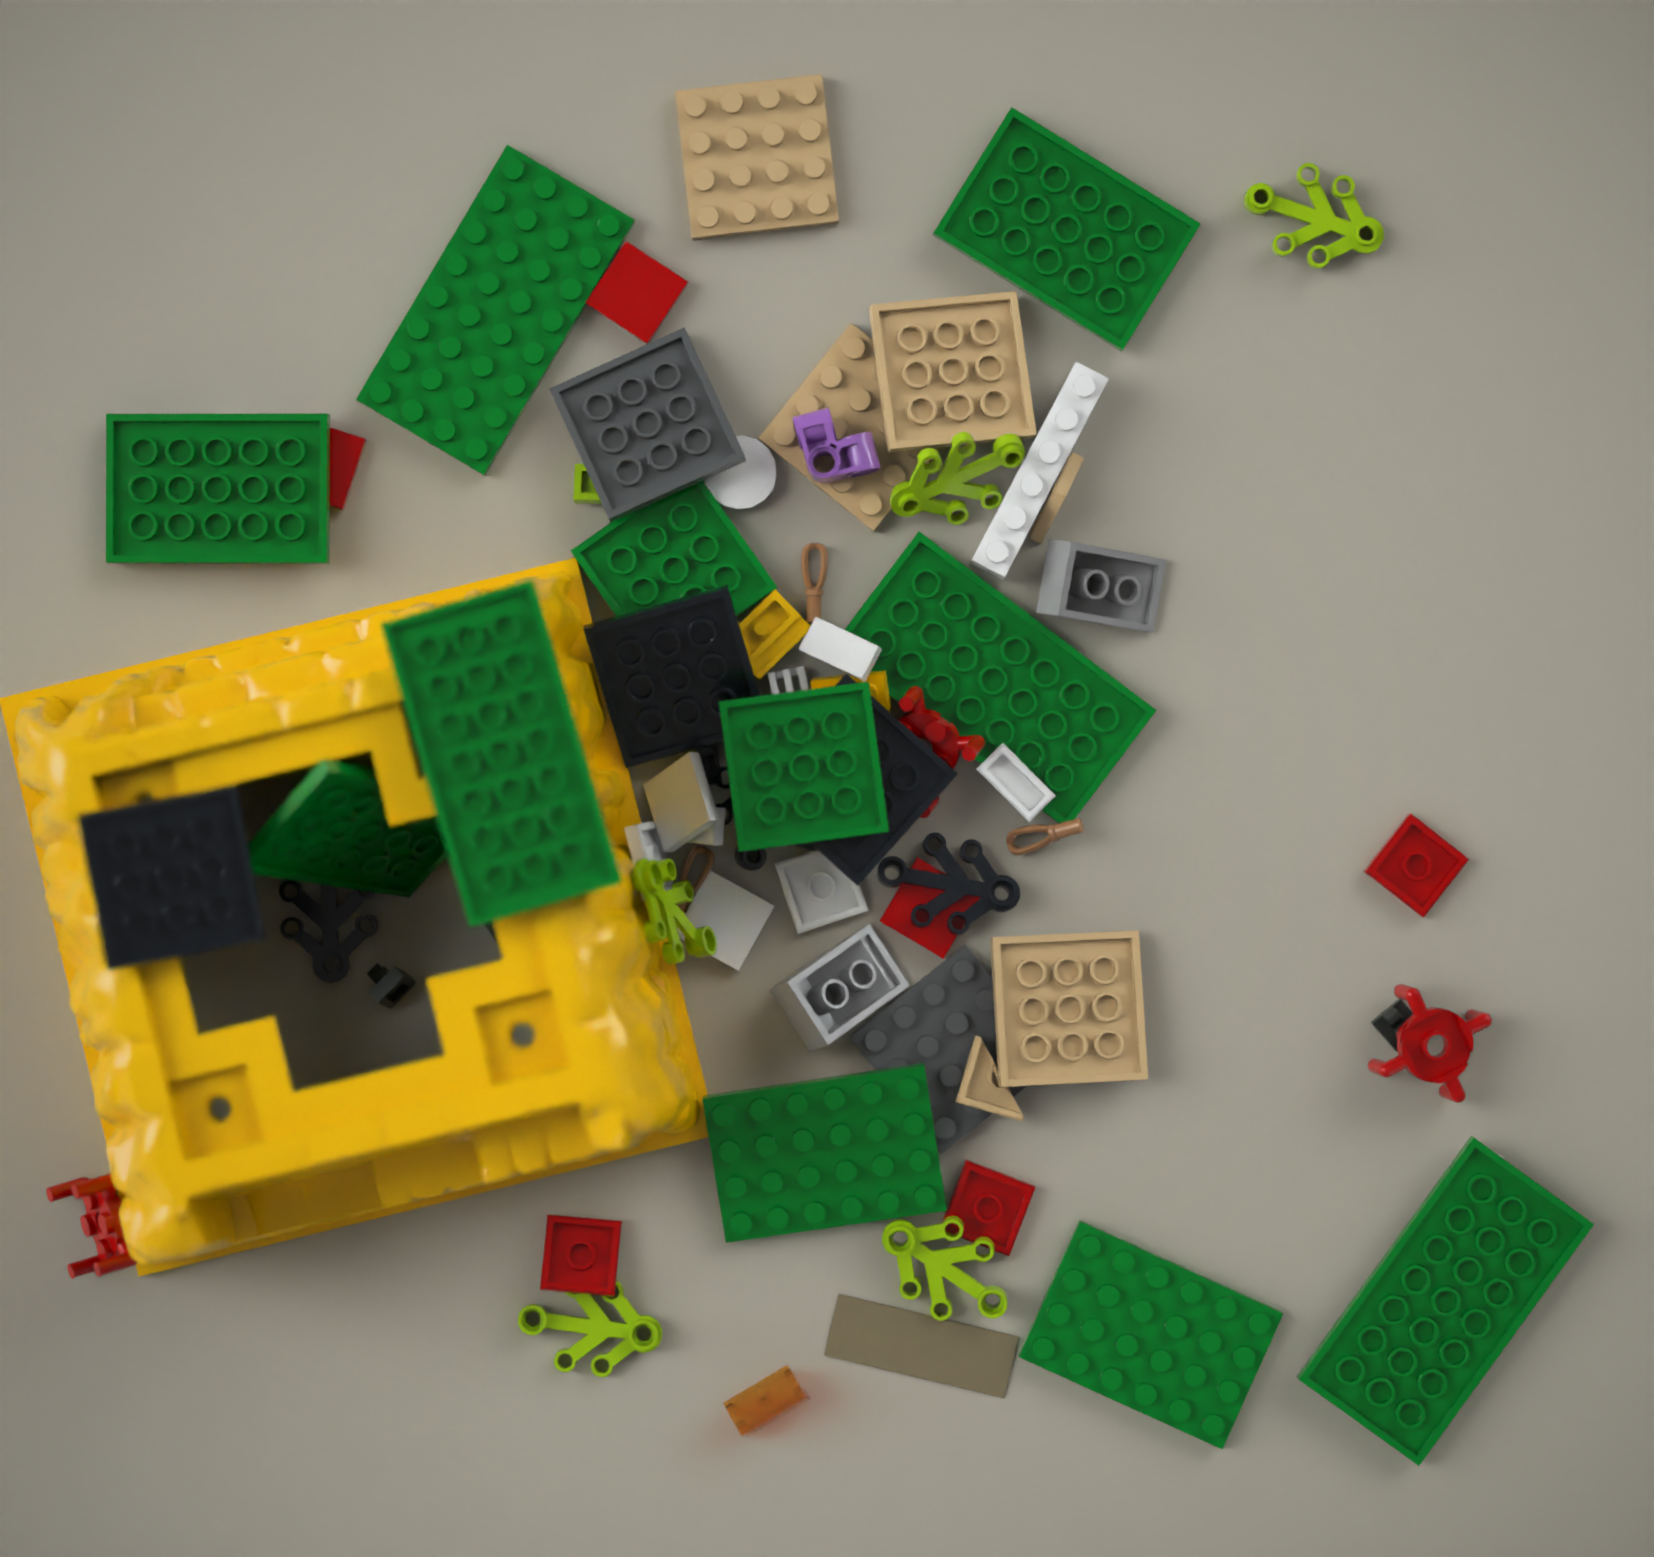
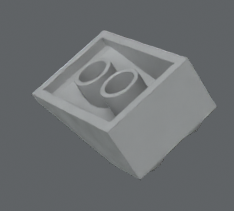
M1049 539L1036 613L1153 633L1166 560L1071 541Z
M868 924L771 988L770 991L811 1052L832 1043L910 985L872 926Z

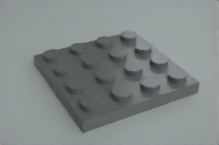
M685 327L550 388V392L610 522L616 521L746 461L741 446Z
M965 944L851 1034L849 1038L875 1070L920 1063L925 1064L937 1147L941 1154L993 1114L956 1102L975 1035L982 1038L997 1066L992 977ZM1027 1086L1008 1088L1014 1097Z

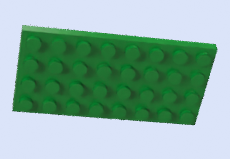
M506 145L356 400L485 476L586 306L587 299L609 268L631 231L635 220L511 146Z
M920 531L845 628V631L865 639L882 649L871 672L886 670L890 697L899 703L900 699L912 686H919L923 691L925 709L934 710L940 713L941 717L947 722H952L960 736L980 735L984 738L985 745L974 759L980 765L1004 743L1055 795L1041 811L1057 823L1070 821L1077 817L1156 712V709Z
M526 580L380 623L469 927L622 883L623 881L534 580Z
M1470 1136L1296 1377L1419 1466L1594 1224L1473 1136Z

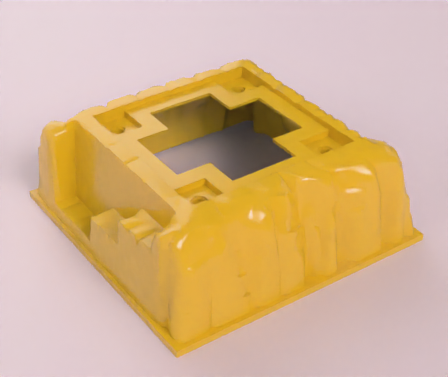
M576 558L0 698L5 726L46 891L44 896L49 908L50 917L53 920L58 950L61 954L70 991V1005L76 1016L80 1032L79 1037L82 1041L92 1082L95 1110L101 1119L107 1144L111 1181L118 1190L119 1198L122 1202L119 1215L123 1235L130 1256L134 1261L138 1262L136 1264L138 1277L708 1137L702 1101L703 1095H708L677 965L676 963L667 964L664 960L662 946L665 942H668L667 937L663 941L650 943L647 940L644 924L650 920L645 900L642 901L640 892L634 888L631 881V871L634 869L624 827L641 824L642 821L629 768L625 767L583 630L584 625L593 623L579 563ZM526 580H534L623 882L494 920L503 960L427 978L445 1055L293 1092L275 1016L199 1034L180 956L110 971L107 970L77 814L141 802L147 795L158 799L236 784L317 764L322 759L330 761L371 751L389 826L436 815L380 623ZM527 1024L534 1030L535 1038L530 1045H521L516 1041L514 1030L517 1025ZM217 1098H223L230 1104L231 1113L227 1119H221L214 1114L213 1103Z

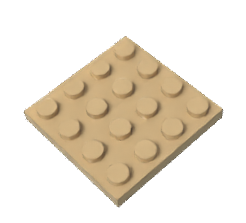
M822 74L675 91L692 240L839 223Z
M1017 291L870 305L869 315L888 453L952 447V438L960 432L970 433L975 444L993 443L1004 434H1015L1021 440L1034 439L1037 433Z
M850 323L758 437V440L873 532L892 510L890 505L892 490L899 483L910 480L918 464L917 456L924 450L888 453L873 340L852 323ZM829 408L837 437L836 441L854 434L872 432L881 469L871 474L849 477L830 483L816 482L808 472L792 417ZM820 456L814 461L813 466L818 472L827 473L834 468L835 462L829 456Z
M1139 930L990 938L999 1087L1148 1080Z

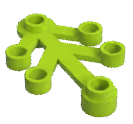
M1313 163L1301 165L1297 170L1296 180L1305 188L1315 209L1276 196L1273 189L1264 183L1252 185L1245 194V207L1252 214L1263 215L1271 210L1309 224L1290 234H1278L1272 241V250L1277 256L1286 257L1292 253L1294 248L1329 231L1345 236L1326 247L1316 245L1309 250L1307 263L1314 269L1325 267L1330 260L1352 249L1361 254L1372 253L1383 242V227L1375 218L1364 216L1353 193L1355 189L1353 179L1347 175H1340L1331 185L1333 196L1341 199L1349 218L1348 221L1335 216L1318 181L1320 171ZM1302 170H1312L1314 179L1312 181L1304 180L1301 176ZM1345 181L1349 185V192L1340 193L1336 188L1337 183ZM1256 192H1264L1267 196V202L1264 204L1257 203L1254 199ZM1360 229H1369L1372 232L1371 240L1365 241L1361 239L1359 235ZM1279 239L1288 240L1290 249L1281 251L1277 247V241ZM1314 251H1321L1325 255L1323 263L1313 261L1312 253Z
M960 432L952 438V448L943 466L936 449L926 448L922 450L917 456L918 464L910 480L899 483L892 490L890 505L893 512L902 517H910L925 511L944 515L947 517L948 522L953 525L964 523L969 517L966 504L959 499L948 502L932 498L941 493L980 500L981 505L985 509L997 508L1003 500L997 485H980L967 481L1001 465L1007 468H1014L1020 465L1025 456V449L1020 437L1015 434H1004L998 437L993 444V453L961 468L959 467L963 459L970 457L976 450L974 439L968 432ZM963 443H968L964 447H959ZM929 459H934L930 463H925ZM941 468L937 478L925 484L928 475L937 472ZM994 494L992 498H986L987 496ZM957 510H961V511H960L959 513H957V514H952L953 512H955V511H957Z
M643 858L635 862L634 869L631 871V881L634 888L644 896L650 920L644 924L647 940L650 943L663 941L667 937L668 942H665L662 946L664 960L667 964L683 962L685 951L680 942L678 927L685 936V947L691 956L695 955L701 958L714 955L717 950V941L710 926L695 928L677 906V904L680 905L693 901L694 890L688 880L673 883L672 889L665 891L663 889L664 882L672 881L676 878L674 862L670 858L659 861H649Z
M948 1216L942 1223L915 1227L911 1222L903 1219L891 1221L886 1225L882 1233V1244L888 1253L897 1257L901 1278L899 1292L903 1298L914 1300L921 1293V1280L914 1275L912 1256L925 1264L932 1300L930 1314L934 1319L944 1321L952 1314L953 1306L951 1300L946 1297L943 1277L978 1300V1309L985 1317L994 1319L1005 1313L1008 1297L1002 1288L995 1285L986 1287L952 1264L970 1260L989 1261L993 1257L995 1249L994 1243L990 1238L979 1237L973 1244L933 1251L921 1242L945 1238L949 1241L958 1240L963 1235L964 1224L959 1217ZM949 1223H955L959 1226L960 1230L955 1234H951L946 1231L945 1227ZM904 1232L908 1239L902 1243L897 1242L894 1239V1234ZM980 1244H986L990 1247V1252L982 1255L977 1252L976 1247ZM907 1282H913L916 1284L917 1290L909 1293L903 1286ZM990 1294H995L1000 1298V1301L995 1305H991L986 1301V1297ZM938 1303H944L948 1310L945 1313H938L934 1307Z
M616 1280V1286L619 1289V1295L615 1298L602 1296V1298L608 1303H613L626 1323L611 1321L592 1295L577 1293L566 1294L577 1301L589 1318L547 1313L543 1306L532 1303L522 1308L517 1319L521 1331L528 1335H537L545 1328L587 1334L570 1348L560 1349L556 1353L554 1365L561 1372L571 1371L580 1358L608 1337L624 1339L607 1354L599 1353L593 1358L591 1370L598 1377L608 1376L612 1372L613 1366L634 1350L641 1353L654 1350L660 1344L663 1335L662 1327L658 1320L652 1316L639 1315L623 1294V1285L618 1280ZM537 1312L541 1318L540 1322L536 1325L530 1324L527 1321V1314ZM640 1327L649 1328L651 1331L650 1338L646 1340L640 1339L637 1335V1330ZM569 1354L572 1357V1364L567 1367L562 1366L558 1360L559 1356ZM599 1359H605L609 1363V1369L604 1372L599 1371L595 1366V1362Z

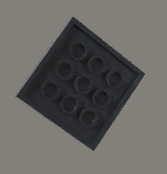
M728 585L587 624L583 627L626 768L724 741L718 702L760 696Z
M846 673L835 686L855 684L857 682ZM872 696L871 702L889 832L810 842L815 849L857 886L958 774Z
M235 784L77 814L108 971L265 939Z

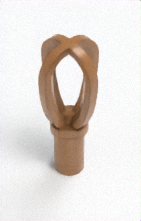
M821 543L807 544L801 554L802 576L806 587V622H813L815 616L821 619L822 587L826 579L828 552ZM812 549H818L821 553V568L816 586H813L811 583L808 569V554Z
M1081 818L1058 824H1036L1020 827L1007 834V847L1012 854L1023 855L1040 849L1051 842L1059 841L1060 838L1083 833L1084 825ZM1032 832L1048 833V836L1043 840L1026 847H1018L1014 843V839L1020 834Z
M696 846L690 851L680 881L687 880L694 857L698 853L705 854L707 856V863L696 882L692 885L694 892L703 884L714 862L713 852L703 846ZM689 902L677 904V906L685 913Z

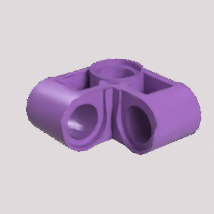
M829 408L792 417L808 472L816 482L830 483L849 477L871 474L881 469L872 432L858 433L836 441L837 437ZM820 456H829L834 460L835 465L831 471L821 473L814 468V461Z

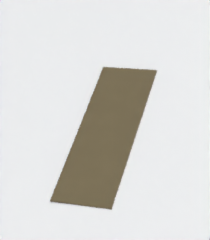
M838 1294L824 1355L1005 1398L1019 1337L947 1319L938 1321L930 1315Z

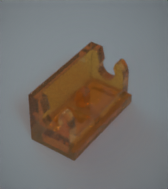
M786 1365L723 1404L740 1435L747 1437L810 1400V1397L798 1382L794 1370Z

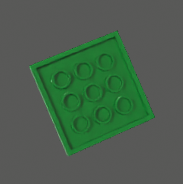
M703 481L609 523L571 550V553L616 616L728 585L736 615L739 616L778 588Z
M869 682L718 702L738 852L889 832Z

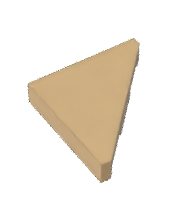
M1074 452L1072 455H1069L1029 534L1031 535L1030 539L1040 544L1042 543L1076 477L1084 457Z
M975 1035L956 1102L1022 1122L1024 1116L1008 1087H999L998 1068L982 1038Z

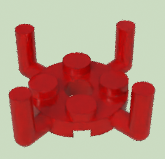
M912 686L900 699V708L903 711L909 712L898 720L918 738L927 739L932 744L933 752L952 769L956 766L961 756V751L962 757L966 761H973L984 747L985 740L982 736H960L952 722H947L941 717L940 713L934 710L925 709L923 691L919 686ZM939 796L924 811L920 818H927L939 803Z
M1398 984L1394 988V995L1399 999L1407 1001L1413 1014L1397 1031L1398 1056L1387 1062L1377 1058L1371 1059L1368 1062L1369 1071L1388 1078L1406 1069L1412 1076L1420 1080L1444 1083L1439 1088L1440 1096L1456 1103L1463 1102L1466 1094L1458 1076L1465 1071L1470 1053L1473 1052V1035L1491 1025V1016L1487 1013L1470 1009L1466 1012L1464 1020L1447 1009L1438 1007L1427 1008L1417 988ZM1440 1035L1444 1041L1443 1050L1438 1055L1432 1056L1428 1052L1427 1043L1431 1037Z
M111 1173L93 1179L81 1177L46 1189L50 1202L73 1195L76 1199L83 1198L86 1214L80 1218L81 1227L87 1237L93 1236L98 1255L68 1264V1273L72 1279L94 1271L100 1277L138 1263L132 1259L126 1245L119 1217L122 1202L117 1194V1189L111 1181Z

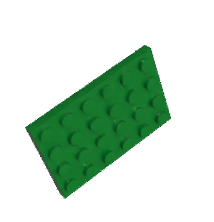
M1011 107L935 229L933 236L1122 352L1201 224Z
M327 413L106 414V563L330 564V415Z
M324 759L313 768L307 778L291 793L285 803L269 818L264 827L247 844L252 872L255 875L402 897H410L448 856L437 815L389 826L376 769Z
M924 1063L703 1095L702 1101L726 1243L947 1211Z
M1079 1220L1019 1351L1018 1357L1223 1449L1284 1313Z

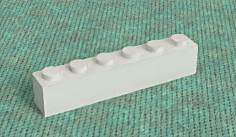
M1075 362L970 562L971 564L1001 580L1005 578L1109 378Z

